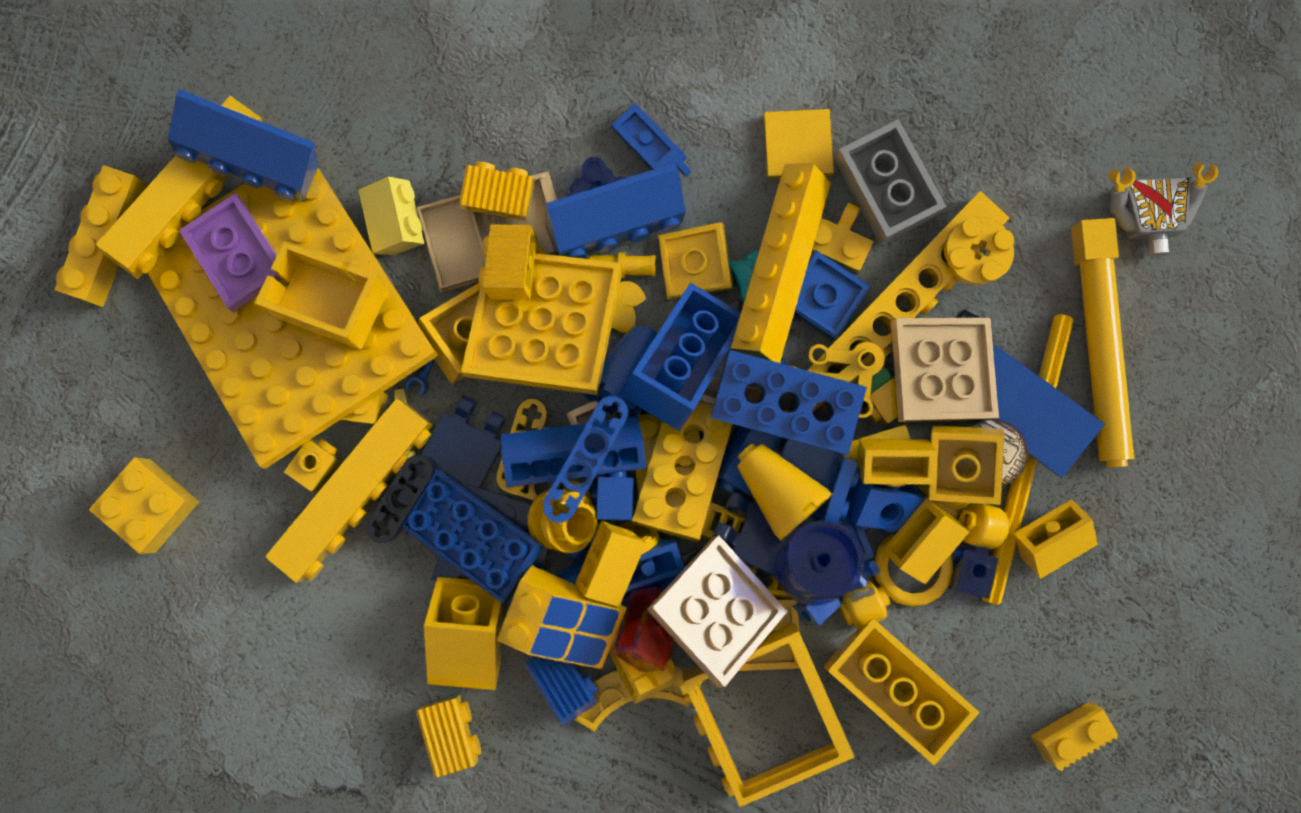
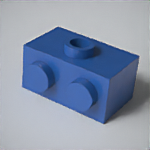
M627 471L607 473L606 477H598V485H592V502L597 506V519H633L634 479L627 478Z

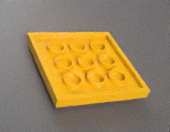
M535 253L531 293L528 301L524 299L521 301L518 299L492 300L485 290L480 287L461 368L462 375L468 378L598 395L623 271L622 264Z

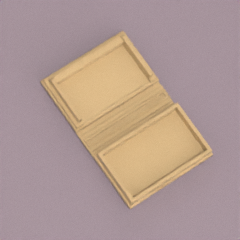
M549 171L531 176L534 180V188L528 221L462 210L459 206L461 195L416 208L441 293L479 283V270L481 267H485L486 256L483 252V239L485 236H489L490 225H531L536 232L538 244L547 254L555 255L545 227L546 203L557 200Z

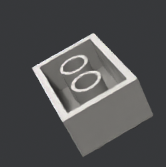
M899 119L840 148L834 159L837 168L880 246L938 217L946 208L942 197Z

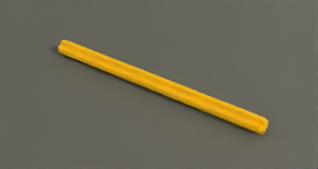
M1064 314L1055 315L1053 318L1039 372V377L1057 388L1074 321L1072 317ZM1028 455L1023 472L1011 482L1004 512L1009 520L1010 532L1007 539L993 550L981 597L987 603L1000 605L1002 602L1017 544L1014 533L1021 528L1038 462L1030 455Z

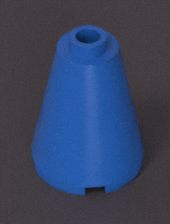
M646 325L631 327L606 353L598 395L586 393L582 395L590 402H600L607 396L619 397L628 407L627 418L639 416L642 408L620 394L634 369L656 337L657 332ZM613 403L610 407L604 405L602 410L613 415L615 410L618 411L619 405Z

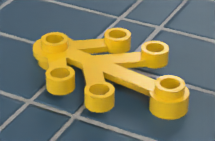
M872 342L859 343L852 351L828 349L821 344L813 345L808 352V357L812 363L822 365L827 361L849 365L838 374L810 372L847 382L852 381L858 376V385L867 387L863 401H866L869 407L865 413H860L859 417L866 418L871 415L873 411V404L870 401L872 375L878 373L884 365L885 358L882 349ZM816 348H822L825 351V358L821 361L813 359L812 353ZM869 352L873 355L874 360L871 365L865 366L861 362V357L864 353ZM820 401L817 404H815L813 412L817 408H819L824 402ZM786 409V410H782V411H784V412H786V413L791 412V410H787V409Z

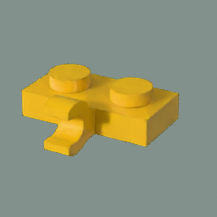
M847 203L838 224L821 218L812 252L814 253L817 250L835 263L859 273L874 242L850 231L860 208Z

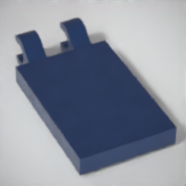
M463 395L453 416L447 412L443 413L421 455L430 457L435 462L437 469L444 471L461 485L462 483H467L481 488L502 449L501 441L496 438L507 418L492 411L482 432L467 424L478 403ZM425 463L415 465L413 468L416 471L412 481H406V484L412 485L416 490L419 489L418 486L413 485L416 478L426 476L427 474L423 470ZM402 489L396 501L408 506L410 503L409 493Z
M732 492L724 509L746 518L740 533H738L732 527L719 522L712 537L719 535L746 566L814 597H818L823 601L827 599L851 536L822 525V523L808 517L794 531L780 541L772 531L755 498L752 503L746 497Z

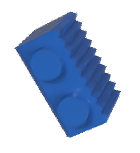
M535 656L525 662L524 666L558 723L567 725L599 703L595 696V693L599 691L597 685L588 673L584 676L582 675L577 666L578 664Z

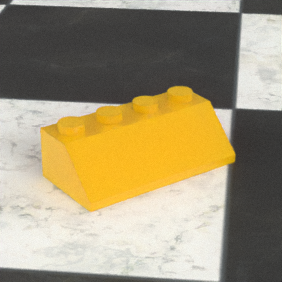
M871 618L847 638L822 666L934 766L980 713L874 618Z

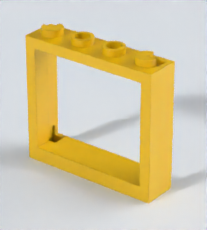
M795 623L767 635L747 661L789 643L833 742L773 769L742 781L698 684L709 677L699 666L682 672L684 684L679 687L687 705L693 703L698 714L693 717L696 727L701 736L707 734L712 745L707 747L710 758L715 767L721 765L725 777L721 778L724 789L729 797L735 796L739 807L855 758Z

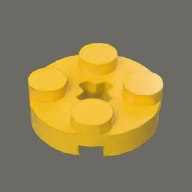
M969 217L957 225L948 235L944 245V257L951 268V273L959 281L972 286L985 285L997 280L1009 270L1014 259V236L1002 224L991 218ZM980 243L984 245L987 256H982L978 260L974 258L975 252L971 250V245L977 246Z

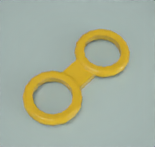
M917 484L918 488L929 498L930 484ZM932 501L950 513L955 519H957V516L962 513L965 507L971 504ZM890 533L878 546L874 558L875 564L880 569V572L875 576L878 585L885 589L888 597L894 602L910 607L928 605L941 597L951 582L954 570L952 555L939 567L937 578L930 587L922 592L909 593L902 591L893 583L889 576V557L883 551L896 535Z

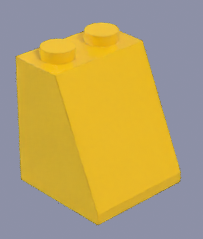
M437 577L424 624L427 684L496 690L502 653V643L497 641L503 626L504 603H501L471 579Z

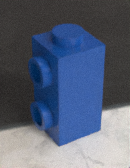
M739 426L725 450L717 478L720 482L718 487L730 495L732 492L750 496L751 491L737 468L741 462L738 455L752 443L756 447L764 444L775 452L783 437Z

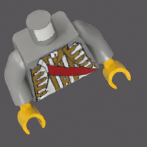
M1197 162L1192 167V174L1196 179L1191 182L1190 177L1135 180V172L1127 166L1124 167V175L1120 179V172L1112 169L1108 177L1115 186L1111 189L1109 212L1121 229L1126 231L1129 239H1147L1148 256L1167 255L1170 253L1168 238L1179 235L1191 225L1208 188L1205 183L1213 182L1217 178L1219 170L1211 163L1208 172L1201 175L1204 164Z

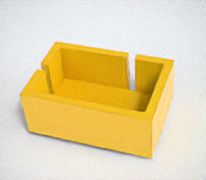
M283 241L271 270L289 285L286 289L274 277L267 275L254 304L271 317L362 350L389 287L377 274L349 264L347 267L341 261Z

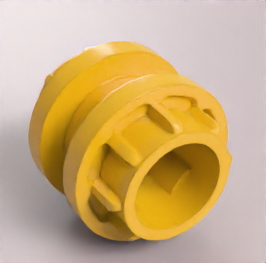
M550 489L537 496L527 516L528 529L531 536L544 544V548L574 553L582 550L591 542L598 526L597 512L593 502L586 495L582 498L574 515L569 520L559 523L551 521L544 512L543 504ZM562 490L564 492L559 500L552 499L549 505L554 508L552 514L557 517L561 512L567 514L570 510L566 506L567 499L570 495L577 499L580 494L579 492Z

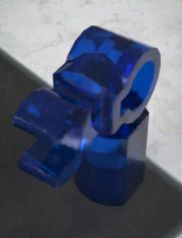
M590 157L582 165L581 178H575L562 198L593 189L592 186H603L627 177L614 176L613 171L606 167L600 158Z

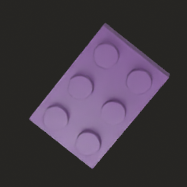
M236 193L179 230L226 307L232 312H235L258 296L267 275L274 277L278 282L282 280L271 270L277 256L276 251L243 200Z

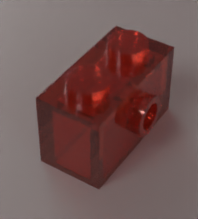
M657 587L633 590L611 654L640 672L664 671L674 642L673 637L647 610L663 592Z

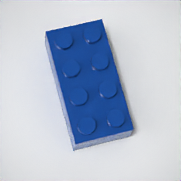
M690 282L634 369L620 395L680 431L729 351L741 313Z

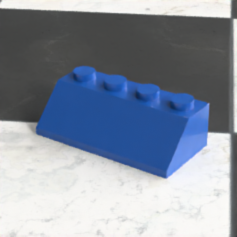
M181 89L178 90L168 135L169 143L177 157L190 163H194L197 160L208 164L209 169L220 175L227 176L228 173L241 177L242 182L254 188H261L262 185L274 190V194L282 199L293 201L295 198L304 201L318 169L315 142Z
M676 163L546 203L545 227L555 255L584 259L586 254L598 250L599 253H606L617 248L619 243L629 240L631 243L640 242L648 238L650 233L660 230L662 233H667L680 227L686 210Z

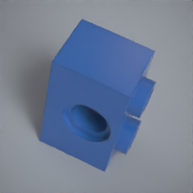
M859 476L856 487L854 489L850 488L846 497V501H849L847 515L850 517L852 524L864 530L878 528L888 533L896 534L928 497L916 484H905L901 487H892L885 484H864Z

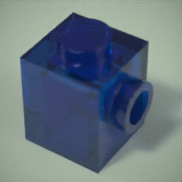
M968 545L967 550L957 549L953 563L954 570L948 588L989 598L998 558L988 556L989 549L974 545Z

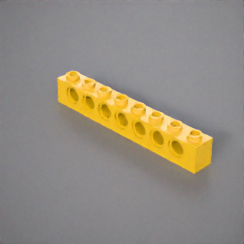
M979 191L828 349L850 350L852 344L872 342L882 349L885 358L893 350L889 345L892 342L891 320L895 318H915L919 312L925 316L939 302L935 298L939 291L943 288L948 292L959 281L953 276L950 266L944 262L941 256L942 251H944L945 241L950 232L969 217H987L1002 225L1010 217L983 192ZM980 243L977 246L971 245V250L975 252L974 258L979 260L984 255L980 251L984 245ZM919 274H927L931 277L933 281L932 288H925L920 284ZM897 297H904L909 301V312H903L897 308ZM880 320L887 325L888 333L886 336H880L874 332V321ZM825 352L817 361L825 358ZM869 352L865 353V358L861 360L862 364L865 366L870 365L874 360L873 355ZM827 361L822 365L813 364L807 371L827 373L828 368L831 367L842 371L849 364ZM858 376L850 382L858 384ZM823 403L817 409L824 412L828 406Z

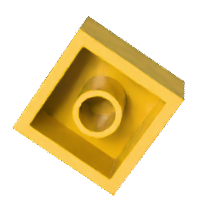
M933 426L931 444L937 450L935 484H930L929 501L1001 505L1004 452L1003 429Z
M134 457L91 506L89 511L139 554L156 553L200 501L151 459Z

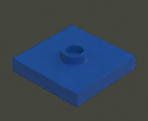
M815 250L808 262L794 316L835 342L871 286Z

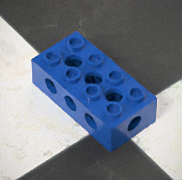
M729 350L710 418L848 455L867 387ZM750 383L759 385L763 392L761 400L755 404L748 402L744 396L745 388ZM785 392L792 394L796 400L795 408L788 413L782 411L778 404L780 396ZM820 401L824 402L829 408L828 417L821 422L817 421L813 416V408Z

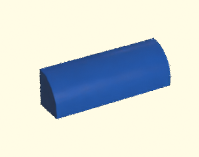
M638 416L626 418L596 475L646 468L644 443ZM611 420L603 421L602 424L599 422H593L592 424L593 427L603 429L609 436H612L614 433V429L607 428ZM587 423L501 435L502 461L507 487L555 481ZM592 433L585 438L584 447L589 453L598 454L604 449L605 440L600 434ZM579 464L571 466L567 471V479L588 476L586 468Z

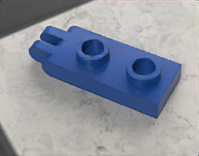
M636 103L611 124L612 130L651 170L676 163L678 170L685 177L691 173V170L684 163L687 159L686 155Z

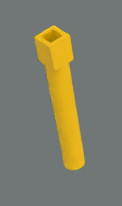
M1115 218L1081 220L1071 227L1074 265L1080 267L1094 416L1105 423L1104 427L1096 435L1099 462L1106 461L1107 468L1128 466L1127 460L1134 459L1114 264V260L1119 258Z

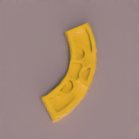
M674 665L676 673L673 674L675 679L671 686L648 698L667 699L688 707L689 705L686 704L679 686L684 684L682 672L689 669ZM617 669L594 681L599 689L595 693L599 703L574 719L593 732L611 712L625 705V703L633 701Z

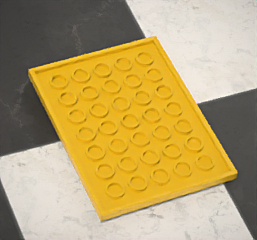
M319 168L304 201L295 198L293 201H288L275 195L272 189L262 185L261 188H254L243 183L201 210L198 217L236 193L243 200L277 254L283 241L341 261L347 267L349 264L377 274L389 287V290L362 350L269 316L254 304L257 297L235 312H232L226 307L180 232L177 241L171 247L163 250L157 257L155 266L148 272L259 467L263 469L268 468L438 356ZM283 279L279 281L287 289L289 284Z

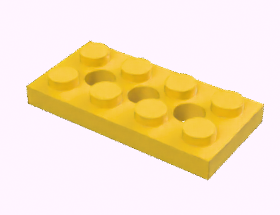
M698 402L680 431L662 421L632 519L633 524L695 542L700 541L733 426L732 423L710 418L714 405ZM697 428L703 433L704 438L699 443L693 444L685 439V432L688 429ZM687 459L694 464L695 469L689 475H681L675 470L676 463L679 460ZM672 491L681 492L685 496L684 504L677 508L669 506L665 501L667 494Z

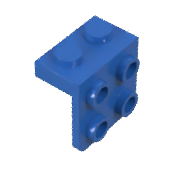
M787 439L781 457L832 493L830 498L811 516L819 518L822 525L836 529L838 521L845 520L849 509V501H846L849 488L854 489L860 476V469L856 468L858 462L849 455Z

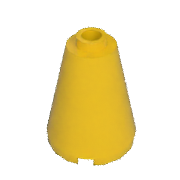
M752 443L738 455L741 462L737 468L772 531L780 541L810 517L832 495L827 488L764 444L756 447Z

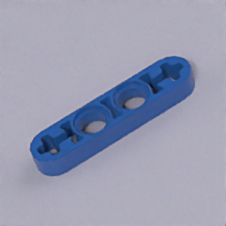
M607 396L596 406L545 498L543 504L544 512L551 521L557 523L565 522L574 515L626 421L628 407L621 398ZM613 403L619 405L618 412L622 416L620 419L613 418L607 428L614 429V433L612 436H609L603 429L593 427L592 424L595 420L602 424L606 413L602 411L603 406L610 407ZM592 433L600 434L605 440V447L598 454L589 453L584 447L585 438ZM576 464L585 467L588 473L587 480L581 485H573L567 479L568 469ZM562 482L567 488L579 491L580 494L577 499L570 495L566 501V506L570 508L567 514L561 512L557 517L552 514L554 508L549 504L552 499L559 500L564 491L557 490V487Z

